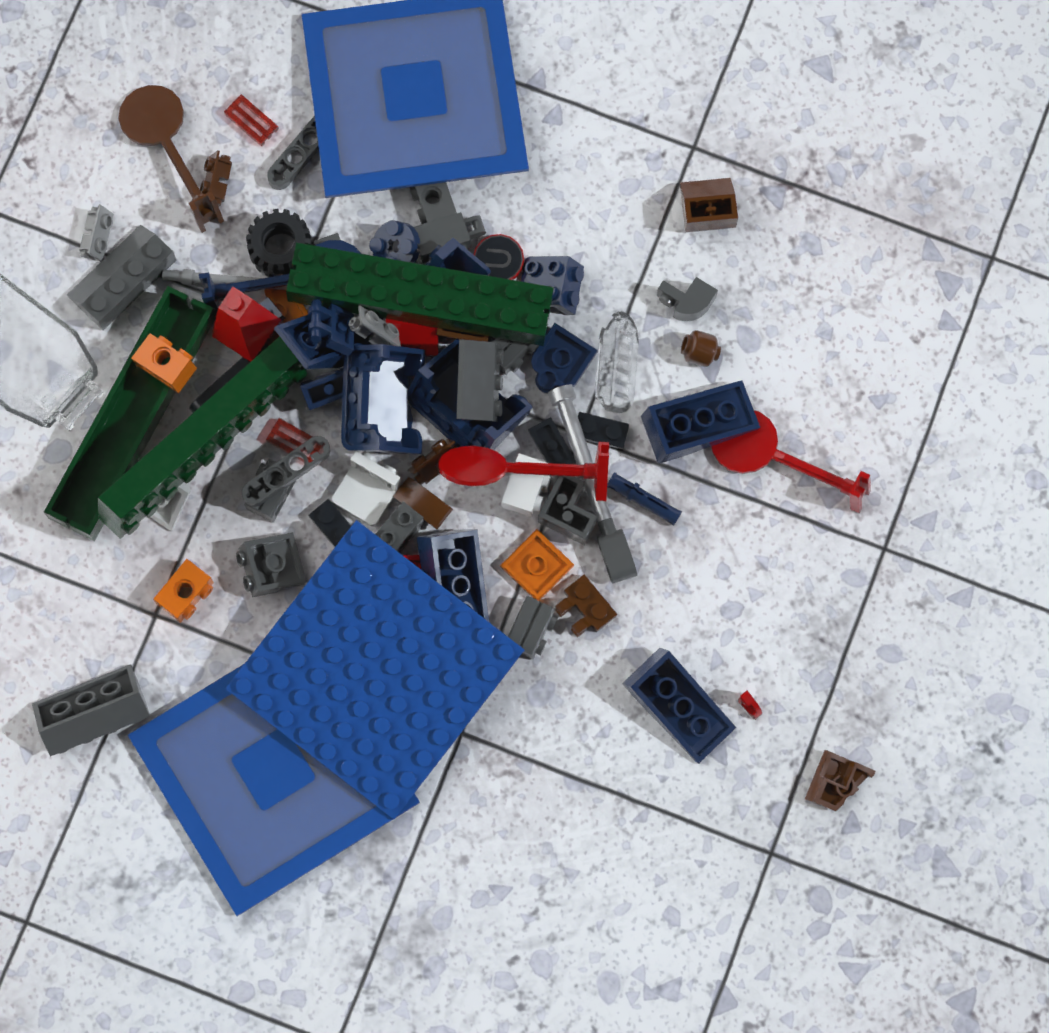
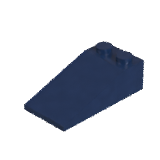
M308 315L282 323L274 328L305 369L340 368L344 366V354L326 347L325 338L321 337L319 343L311 341V336L308 334V325L311 323V319ZM354 332V345L371 344L367 337L364 339Z
M743 380L648 406L640 416L658 464L684 457L760 428Z
M460 529L417 537L422 571L489 622L478 529Z
M659 648L622 683L639 704L698 764L736 728L669 650Z

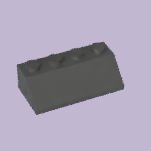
M140 225L77 284L67 296L95 324L104 330L162 275L163 270H167L177 261L173 250L155 233Z
M131 664L32 703L38 732L50 757L150 717L145 698Z

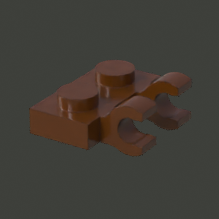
M585 574L564 590L567 598L555 605V611L560 617L564 616L573 607H576L584 618L571 626V631L577 638L591 626L598 632L617 617V613Z

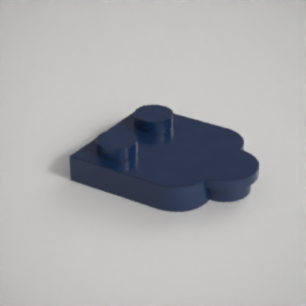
M554 323L545 337L544 346L539 345L531 359L533 370L537 373L535 378L537 388L541 392L548 394L549 391L560 386L571 384L575 387L598 353V350Z

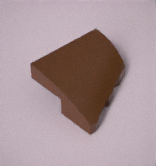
M824 750L805 799L830 810L837 811L844 804L846 798L854 795L859 790L858 786L867 777L872 778L876 771L833 752Z

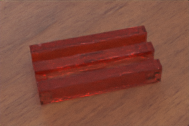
M242 94L224 111L225 116L261 147L267 139L269 140L274 132L276 133L279 130L278 125ZM242 103L269 128L266 130L238 105ZM233 110H235V111H236L239 115H241L246 121H248L254 128H256V129L262 134V136L260 137L255 131H253L248 125H246L240 118H238V117L233 113Z
M279 418L266 441L289 454L294 449L275 439V435L296 447L303 443L280 431V427L287 429L306 441L313 436ZM317 443L314 444L315 448L313 452L310 453V455H312L315 452L319 453L320 449L323 448L324 444L320 446ZM310 456L307 457L309 463L313 461ZM295 457V458H297L298 460L304 462V460H303L302 458H300V457Z

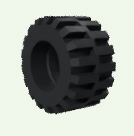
M273 209L272 214L265 211L262 213L263 218L260 219L257 216L254 219L255 225L250 224L248 228L249 234L246 235L250 259L255 264L256 269L259 272L264 271L267 277H270L271 274L274 276L290 274L296 242L312 245L309 228H307L306 222L303 219L300 220L299 215L295 212L293 215H290V211L284 209L283 213H279V209ZM276 234H287L295 240L293 247L288 252L279 255L268 252L265 249V244L270 237Z

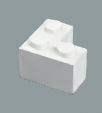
M520 453L516 462L547 463ZM512 473L501 502L502 508L532 517L533 512H538L543 500L542 492H548L552 479L551 475Z

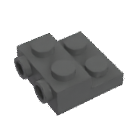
M293 532L246 541L238 548L239 551L236 553L237 563L240 567L244 566L246 576L243 577L244 588L247 592L251 591L252 597L277 593L280 589L304 585L307 582Z

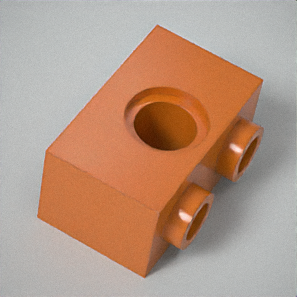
M149 334L131 359L139 368L179 393L197 369L191 361L193 357L181 348L179 351L173 349V344L165 337L160 335L157 338ZM170 357V361L167 364L161 365L165 358Z
M186 559L153 600L181 623L184 618L188 620L196 611L195 605L201 598L204 600L213 590L212 584L214 582L209 575ZM183 587L192 588V594L187 598L179 597V592Z

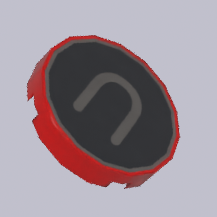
M503 234L490 235L481 240L475 248L474 256L491 270L489 276L514 280L522 272L524 265L523 250L519 243L510 236Z

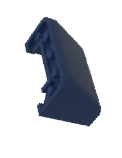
M456 339L417 371L408 389V401L414 409L446 438L453 440L457 448L462 446H479L495 450L525 419L533 406L523 396L512 394L508 399H505L499 393L498 401H502L501 417L498 416V422H469L457 419L459 339Z
M385 344L354 345L352 353L349 356L344 355L341 442L346 450L422 454V436L417 429L407 428L409 376H415L417 371L425 365V350Z

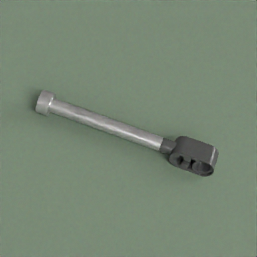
M571 384L564 385L549 391L548 396L552 406H558L577 465L593 463L572 402L576 399L573 386ZM582 477L583 481H585V488L594 515L597 516V523L601 532V536L597 537V542L611 583L614 584L637 576V570L625 534L622 529L616 530L607 501H596L594 479H584Z

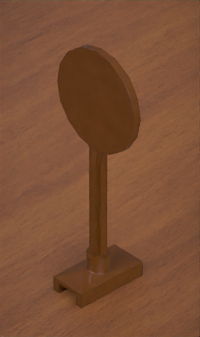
M147 85L138 88L126 96L120 106L118 119L122 132L131 141L140 145L155 146L162 144L192 197V201L188 204L201 233L206 231L204 224L217 218L219 223L224 222L213 193L211 191L206 194L201 193L171 140L183 124L184 110L180 98L172 90L163 86Z

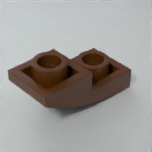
M409 476L393 496L400 503L404 501L424 517V521L436 530H438L453 510Z

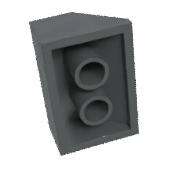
M459 340L457 419L469 422H498V416L501 417L502 401L498 400L499 390L503 389V375H499L500 364L504 362V350L500 349V344L496 342Z

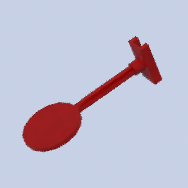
M754 410L760 425L758 430L712 446V453L718 463L729 471L740 474L752 473L762 469L771 460H774L840 489L841 493L850 496V509L857 513H860L862 510L864 494L869 495L871 492L870 474L860 471L855 481L848 478L843 479L778 450L776 428L771 420L759 411Z
M598 442L595 463H584V465L531 462L511 463L506 462V459L499 452L479 446H462L451 449L444 453L438 462L440 474L447 480L459 485L485 486L497 482L507 472L584 477V479H594L596 501L607 500L609 442Z

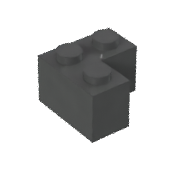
M559 476L538 515V523L584 546L597 522L596 515L576 506L585 489V481L575 476Z

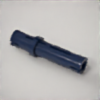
M616 472L613 473L607 484L608 488L625 496L626 501L635 502L673 526L682 513L681 510L674 508L660 498L640 488V484L637 482L633 484Z

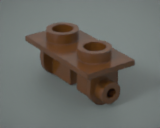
M217 150L211 156H208L205 161L204 171H206V177L199 189L203 194L211 191L218 206H221V202L225 201L228 184L219 182V179L229 180L232 162L230 161V156L221 155L219 157L220 151Z
M450 439L437 441L431 447L432 451L426 456L422 454L411 462L412 467L407 471L412 474L417 473V476L414 478L419 484H428V482L440 474L435 465L439 462L441 456L447 451L457 448L456 446L451 448L455 442Z

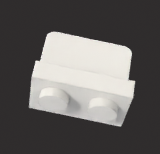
M355 451L350 459L352 466L333 494L332 502L365 523L375 526L392 501L394 494L402 485L401 477L398 476L399 472L391 466L386 465L382 467L377 464V459L369 453L363 452V454Z

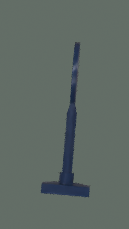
M328 240L316 245L362 254L354 245L342 240ZM209 272L199 274V279L204 288V293L201 294L202 300L205 304L216 310L219 307V299L225 298L232 287L243 293L284 287L288 284L290 274L226 284V282L214 284Z

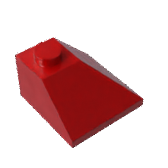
M232 287L218 307L212 337L251 362L263 351L276 332L274 328L280 325L282 320L240 290Z

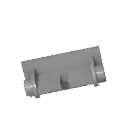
M99 204L98 207H92L91 211L87 213L84 229L92 231V233L83 234L79 251L81 252L80 256L83 258L93 256L102 262L104 253L107 250V241L110 228L113 225L114 214Z
M360 305L358 306L359 316L357 318L353 317L349 321V326L353 332L364 339L372 333L368 340L374 345L385 344L401 347L399 331L393 324L386 323L375 312L368 311Z

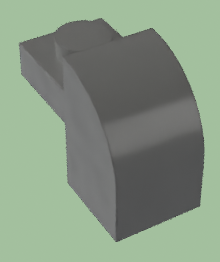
M698 277L694 279L686 293L663 280L658 287L657 296L664 305L676 307L673 318L681 321H693L702 317L709 310L717 297L718 290Z

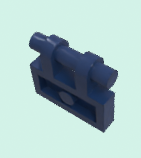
M313 300L308 310V316L311 319V323L308 325V334L311 336V341L319 343L321 337L326 339V347L349 356L354 350V332L349 326V321L354 317V314L334 304L325 308L320 300Z

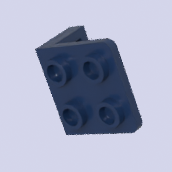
M454 238L449 240L443 247L438 245L429 256L432 260L426 264L489 276L491 270L485 263L480 261Z
M529 256L524 262L521 282L554 287L551 307H555L566 315H575L577 305L579 304L581 281L584 278V266L570 256Z

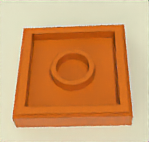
M536 529L500 567L532 598L540 601L574 567V564Z

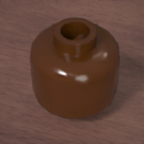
M698 330L692 331L690 335L686 334L681 345V354H684L686 362L702 367H708L713 360L717 361L721 353V346H718L716 336Z

